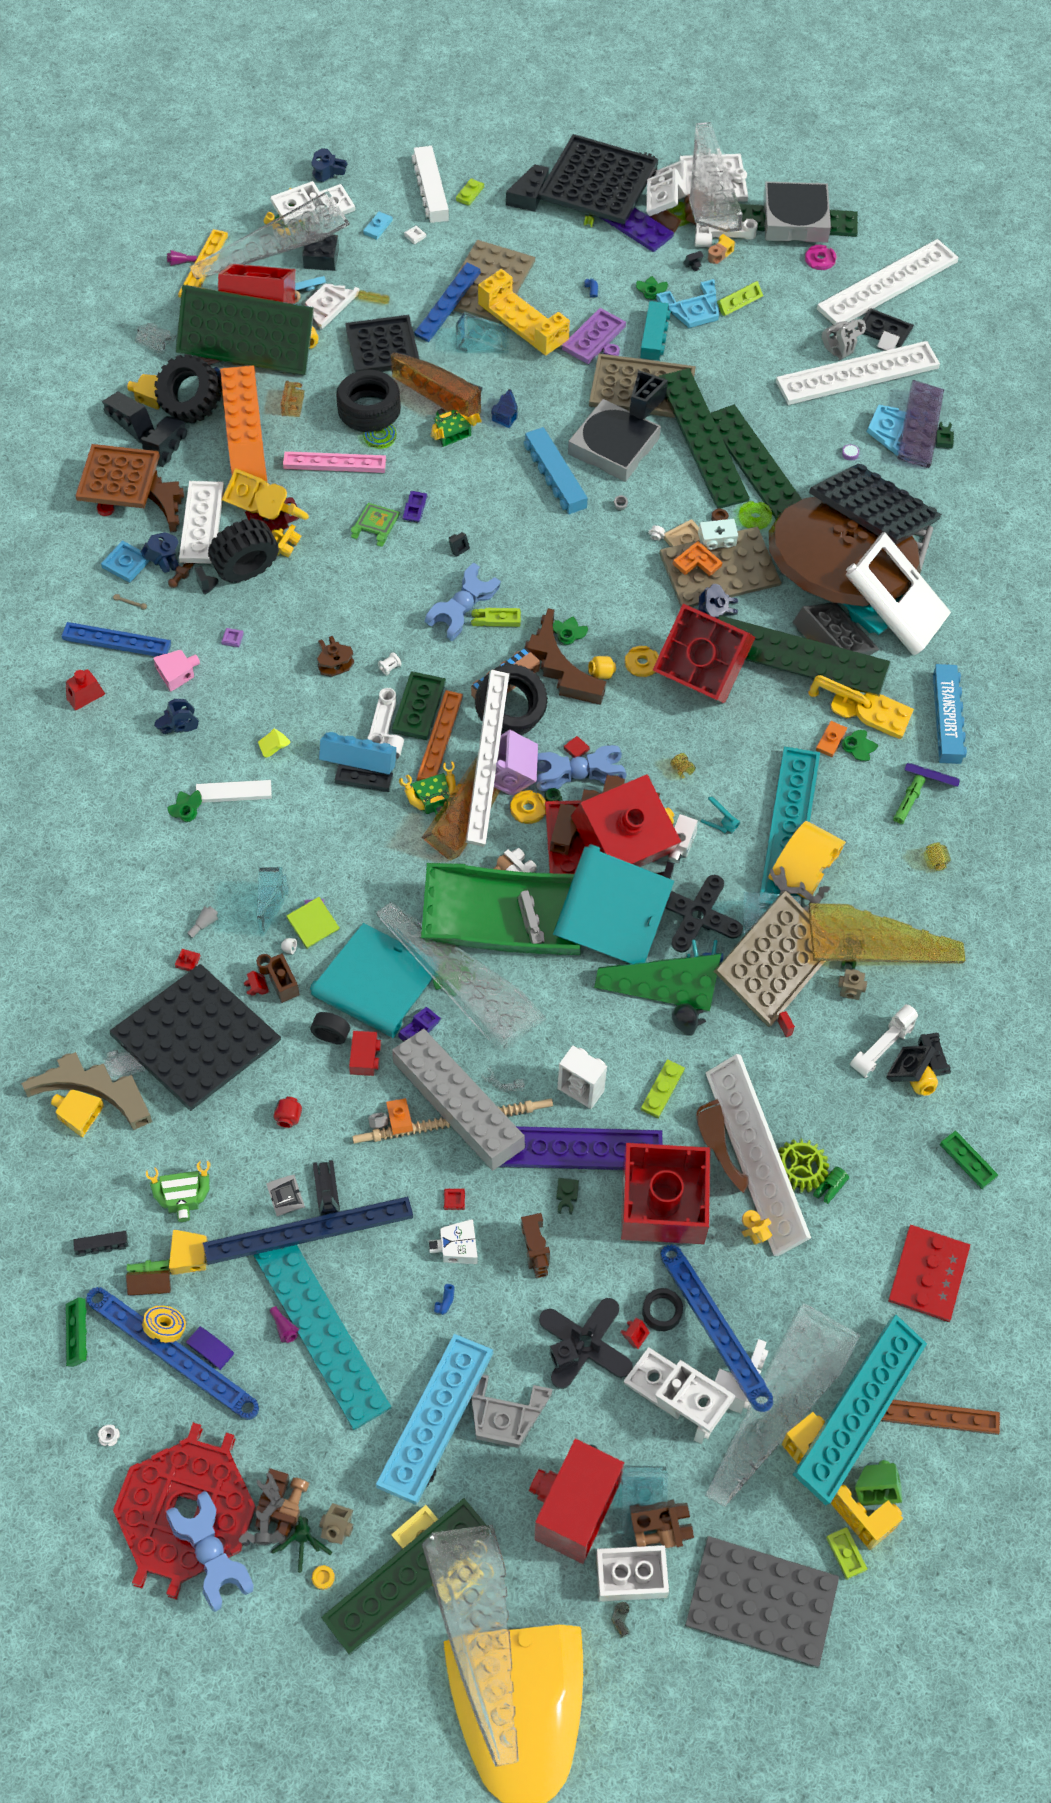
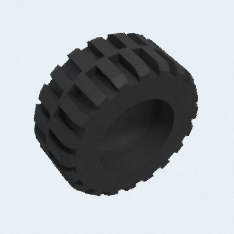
M185 354L184 357L178 355L176 359L171 358L168 360L167 365L164 364L161 367L162 371L158 372L156 376L158 380L155 381L154 387L157 390L154 393L158 404L166 413L185 423H196L197 420H204L206 415L209 417L213 409L216 410L218 406L217 401L221 400V395H219V392H222L221 380L216 370L195 355ZM191 376H198L199 387L196 394L188 401L179 402L178 390L181 383Z
M244 519L241 522L237 521L233 525L225 527L222 532L220 531L212 539L208 548V557L221 579L230 583H240L265 572L272 565V562L276 560L279 546L266 523L258 519Z

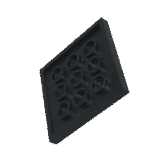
M409 314L345 323L355 372L361 370L388 371L420 366L419 354Z

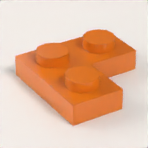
M698 541L673 560V565L684 575L698 566L711 576L722 567L723 563Z

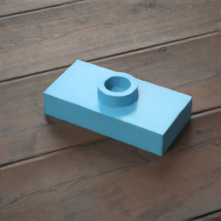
M378 212L363 230V234L377 240L392 222V216Z
M325 276L295 283V290L304 288L306 291L315 289L314 286L326 283Z

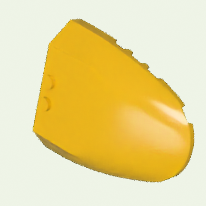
M569 1625L540 1626L466 1634L443 1641L448 1679L456 1714L468 1750L483 1784L501 1803L549 1802L557 1795L567 1780L576 1747L583 1689L581 1627Z

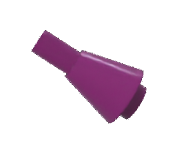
M170 250V253H167V263H170V266L195 262L197 260V256L186 255L174 250Z
M277 1306L272 1307L270 1313L275 1319L280 1341L287 1343L294 1341L297 1338V1331L299 1329L285 1316H282Z

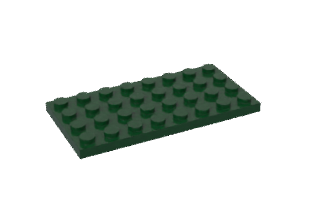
M182 285L175 353L306 375L314 307Z

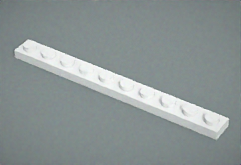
M491 670L489 673L465 842L483 847L486 844L496 762L509 679L508 673Z

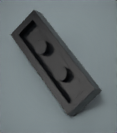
M338 764L334 780L335 784L390 792L393 773L385 774Z

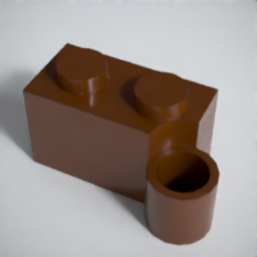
M283 953L272 958L268 954H261L257 957L256 962L259 973L263 975L269 974V978L281 1003L300 995L298 983ZM263 963H269V964L266 965V966H262V965H261V964H263Z

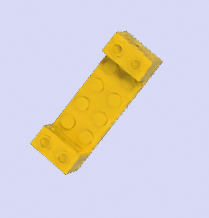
M500 269L478 284V304L545 356L569 340L570 320L559 312L550 318H546L513 293V277L503 269Z
M814 1412L788 1431L781 1444L798 1465L825 1423L824 1419L819 1415L816 1416ZM842 1484L830 1504L866 1547L871 1550L898 1527L903 1520L902 1512L897 1505L891 1504L888 1500L868 1517L863 1505L859 1502L856 1503L851 1497L850 1490Z

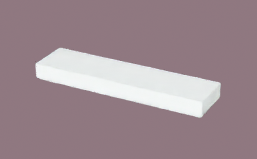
M271 780L196 784V790H199L202 795V803L272 799Z

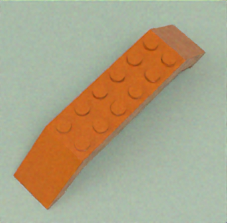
M255 366L220 368L231 473L233 475L236 468L267 482Z

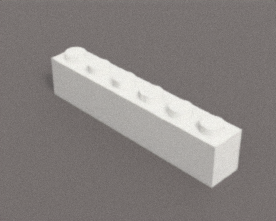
M432 146L414 148L412 164H416L414 165L415 175H418V186L421 185L419 187L420 195L424 196L422 197L423 207H426V218H429L430 223L449 221V210Z

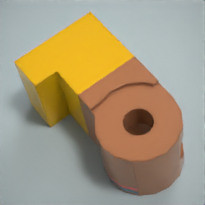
M722 234L719 237L718 243L709 248L708 261L712 264L720 263L734 251L735 241Z

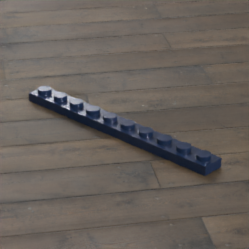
M407 1196L203 1242V1249L207 1265L412 1219L413 1211Z

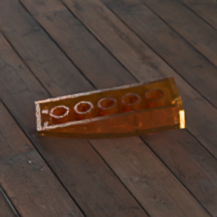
M398 353L391 354L392 377L448 412L457 410L460 414L467 417L481 413V390L478 387L429 362Z
M478 755L421 837L450 861L459 857L468 844L465 842ZM493 787L491 807L501 791Z

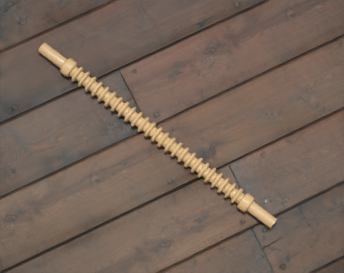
M552 1098L535 1102L528 1100L524 1104L519 1102V1105L514 1103L513 1106L508 1104V1107L503 1105L499 1109L506 1116H512L513 1113L515 1115H518L519 1112L523 1114L525 1111L526 1113H532L536 1109L552 1107L553 1101ZM440 1117L439 1120L434 1118V1121L428 1119V1122H425V1120L422 1123L417 1121V1124L412 1122L413 1131L393 1135L391 1127H388L387 1130L385 1128H382L381 1131L374 1129L370 1133L354 1135L352 1137L354 1144L371 1140L378 1142L382 1138L384 1140L387 1137L392 1139V1136L398 1138V1135L403 1137L404 1134L409 1136L410 1133H413L415 1135V1132L420 1134L421 1131H424L426 1133L427 1130L432 1131L434 1128L438 1130L439 1127L441 1129H444L445 1126L450 1128V1124Z

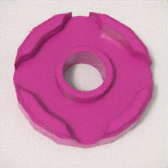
M825 245L811 246L805 253L806 263L817 270L830 269L835 265L837 259L835 251L832 248H826Z

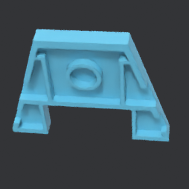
M714 279L701 282L700 288L704 295L676 302L670 291L656 295L658 302L669 303L668 310H671V313L688 328L719 319Z
M878 405L866 432L900 459L908 462L914 448L898 442L906 422L923 428L929 414L922 413L921 415L916 414L912 410L904 412L899 411V408Z

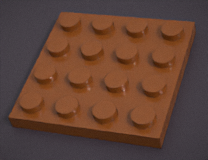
M91 444L75 496L76 500L145 509L159 460V451Z

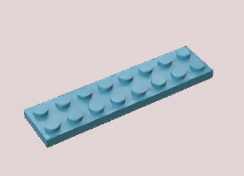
M453 1335L376 1483V1488L412 1504H418L493 1355V1349L459 1335Z

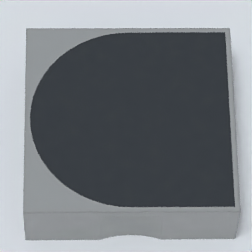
M765 182L763 195L764 213L766 216L765 240L828 242L831 229L828 183Z
M603 399L569 440L568 454L587 464L599 467L604 472L626 482L638 467L641 459L649 453L659 440L661 426L647 419H638L630 415L628 410Z

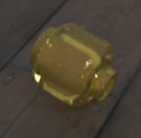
M940 842L926 846L923 856L929 869H936V872L946 869V865L951 861L947 846Z

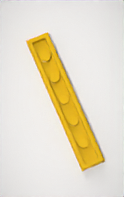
M212 230L183 285L202 286L228 237V232ZM182 287L178 293V297L180 298L182 293Z

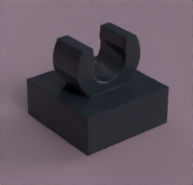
M698 251L687 255L683 262L685 267L691 266L694 272L700 270L699 267L702 266L701 260L703 258L702 252Z
M461 532L458 535L453 534L448 537L450 539L451 551L456 557L470 549L465 533Z

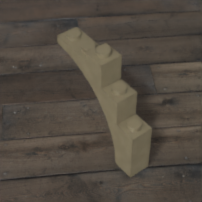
M76 1052L65 1054L58 1059L59 1067L51 1068L37 1077H30L22 1083L27 1097L54 1090H77L103 1098L126 1117L133 1130L152 1123L150 1113L132 1075L123 1076L112 1083L104 1063L94 1065L89 1070L84 1071Z

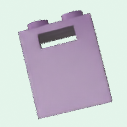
M511 730L502 734L496 762L494 787L509 795H515L537 781L538 744Z

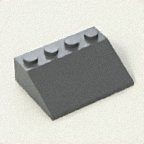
M835 602L803 606L792 622L797 627V630L810 640L866 655H872L880 650L862 629L851 620L850 616L839 604Z

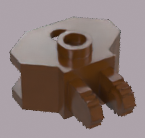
M333 636L329 637L330 645L327 646L322 639L319 640L318 644L322 652L318 656L317 662L321 675L333 677L349 671L354 664L352 648L339 644Z

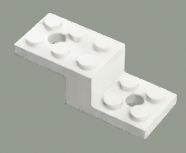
M684 160L657 170L656 176L647 179V213L649 216L677 206L678 199L686 196V163Z
M312 181L270 197L271 203L284 224L308 215V219L315 226L355 211V205L341 184L319 192ZM331 201H335V202H338V203H337V204H332V203H330V202H331Z
M758 1339L751 1359L759 1374L768 1354V1350H765L767 1342ZM719 1369L715 1382L735 1395V1399L728 1409L741 1414L743 1408L748 1409L750 1402L732 1373ZM708 1399L706 1406L710 1404V1399ZM698 1426L694 1441L702 1444L704 1438L709 1439L710 1433Z
M649 1347L624 1380L626 1386L676 1419L683 1415L708 1433L712 1432L735 1399L733 1393L680 1360L676 1365ZM651 1373H658L660 1375V1378L655 1382L648 1380ZM701 1398L710 1399V1404L706 1407L699 1406L698 1402Z

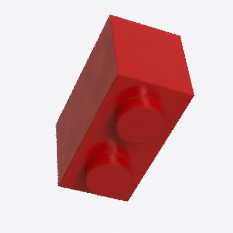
M353 1031L349 1064L350 1075L374 1076L375 1070L379 1069V1058H376V1053L381 1051V1040H378L377 1032Z

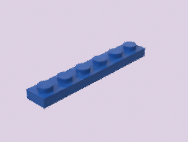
M468 262L464 265L414 332L416 337L427 342L433 338L480 275V268Z
M71 622L66 623L62 634L64 641L155 657L167 654L171 647V641L167 639Z

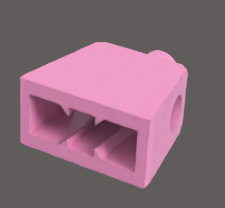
M182 650L153 658L155 668L170 692L194 677L193 667L200 664L196 654L186 658Z

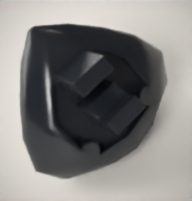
M688 1003L680 1004L672 1011V1020L675 1026L689 1036L695 1033L698 1025L706 1022V1019L698 1018L700 1013H704L703 1009H695Z

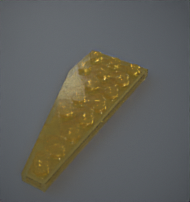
M810 903L808 906L813 961L963 964L966 961L963 942L942 935L939 937L930 934L927 930H918L912 928V925L885 916L879 917L867 910L855 909L854 906L849 904Z

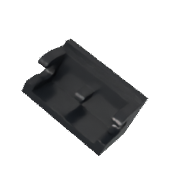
M939 1033L921 1034L918 1045L933 1046L936 1049L928 1066L936 1076L950 1074L951 1067L947 1064L940 1044Z

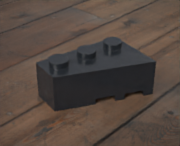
M534 164L506 191V205L536 212L541 200L538 199V193L549 176V167Z
M638 370L631 396L629 414L638 419H645L666 398L668 380Z
M119 391L102 401L105 414L116 421L139 443H141L142 437L149 436L150 430H154L146 407Z
M170 416L164 417L156 425L157 428L155 430H150L148 437L141 438L143 450L159 451L157 465L164 467L166 462H170L174 450H178L180 441L187 436L185 422Z

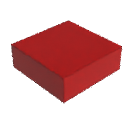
M578 736L564 745V750L573 758L581 757L590 749Z
M786 1011L779 1013L777 1022L785 1037H789L793 1034L795 1026Z
M444 1189V1210H465V1189Z

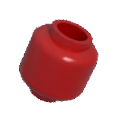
M287 1096L285 1099L278 1100L273 1114L277 1125L283 1128H292V1126L298 1124L302 1113V1106L297 1102L296 1098Z

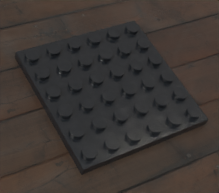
M572 134L540 189L538 199L625 225L647 185V179L651 178L656 169L659 159Z
M856 464L812 486L809 490L811 495L874 534L880 536L885 532L895 545L937 522L942 515L934 507L925 505L921 499L912 497L906 490L899 489L893 482L884 480L880 474L871 472L863 464Z
M202 964L196 966L110 1030V1035L190 1111L281 1040V1036Z

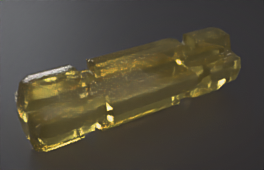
M360 290L358 293L359 299L388 304L390 297L384 294L367 293L363 290Z

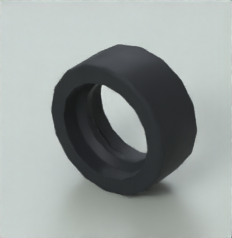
M319 1012L315 1015L310 1030L320 1040L333 1044H343L351 1027L345 1019L329 1012Z
M667 1288L652 1290L646 1296L642 1307V1315L647 1325L656 1331L665 1332L672 1330L679 1324L683 1314L681 1298L676 1292ZM666 1298L674 1304L675 1314L670 1320L659 1321L651 1315L650 1306L656 1299Z

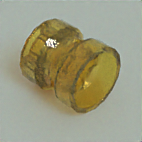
M685 753L676 755L670 762V765L678 771V775L682 779L685 778L684 772L691 775L696 769L695 765L688 761Z

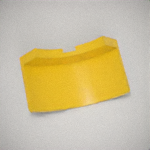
M805 821L793 834L772 868L774 874L780 875V867L782 866L785 870L788 887H800V882H803L805 890L813 895L824 877L822 871L826 867L829 868L838 858L846 842ZM769 874V879L774 881L771 874Z

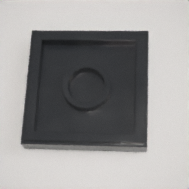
M933 1046L902 1047L886 1078L891 1082L919 1081L936 1049Z

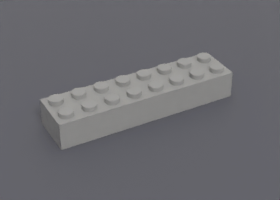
M422 1029L392 1049L393 1063L492 1171L525 1148V1136L425 1029Z

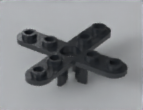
M710 875L706 878L694 901L673 891L670 892L665 909L681 915L683 918L671 943L675 951L681 953L688 951L692 945V940H695L701 927L707 930L711 929L731 939H736L742 935L743 926L739 921L712 909L724 888V880L719 875ZM698 911L697 918L700 919L694 918L693 912Z
M612 1298L603 1299L583 1328L554 1309L542 1311L539 1317L541 1327L562 1341L570 1338L579 1357L577 1366L560 1373L557 1372L556 1368L553 1370L551 1381L555 1387L559 1389L569 1387L588 1358L619 1378L627 1377L631 1372V1360L601 1340L619 1313V1304L616 1300ZM587 1335L592 1339L589 1347H584L585 1342L582 1340L579 1342L582 1336Z

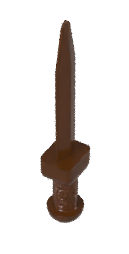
M185 563L182 567L178 566L175 569L176 575L168 580V585L171 588H176L178 586L177 583L181 579H186L189 576V570L195 563Z

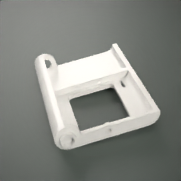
M885 532L878 537L857 564L853 563L846 569L847 578L912 655L918 654L926 647L951 613ZM882 548L911 581V587L899 602H896L868 567Z

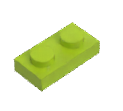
M471 178L456 196V201L470 206L483 190L484 183Z
M847 1527L826 1537L846 1580L868 1570Z

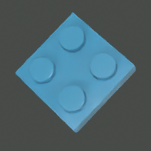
M121 541L101 563L103 569L130 583L150 560L143 558L141 550Z

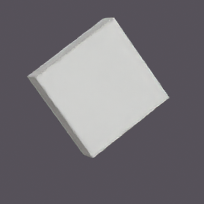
M415 226L404 232V236L413 244H416L426 238V233Z
M884 331L878 347L885 350L895 349L900 337Z

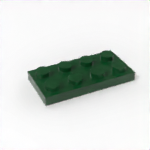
M410 672L392 726V733L428 740L446 684V678Z

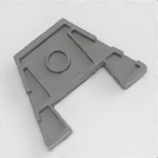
M482 1375L471 1397L476 1439L519 1448L550 1399L552 1389L533 1385L529 1405H523L485 1397L489 1376Z

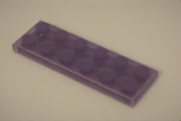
M916 380L912 381L897 459L930 468L944 389Z

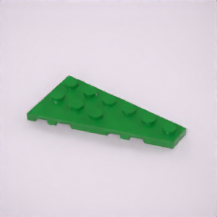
M721 953L598 967L594 988L677 1005L688 1003L696 1009L700 1008L710 1011L717 978L714 970L719 966Z

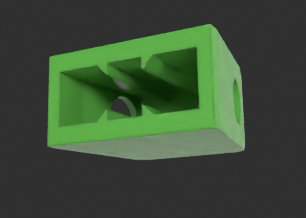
M881 1460L877 1465H867L864 1467L855 1485L859 1503L863 1506L881 1505L888 1500L891 1504L902 1503L901 1481L896 1464L890 1463L887 1460Z

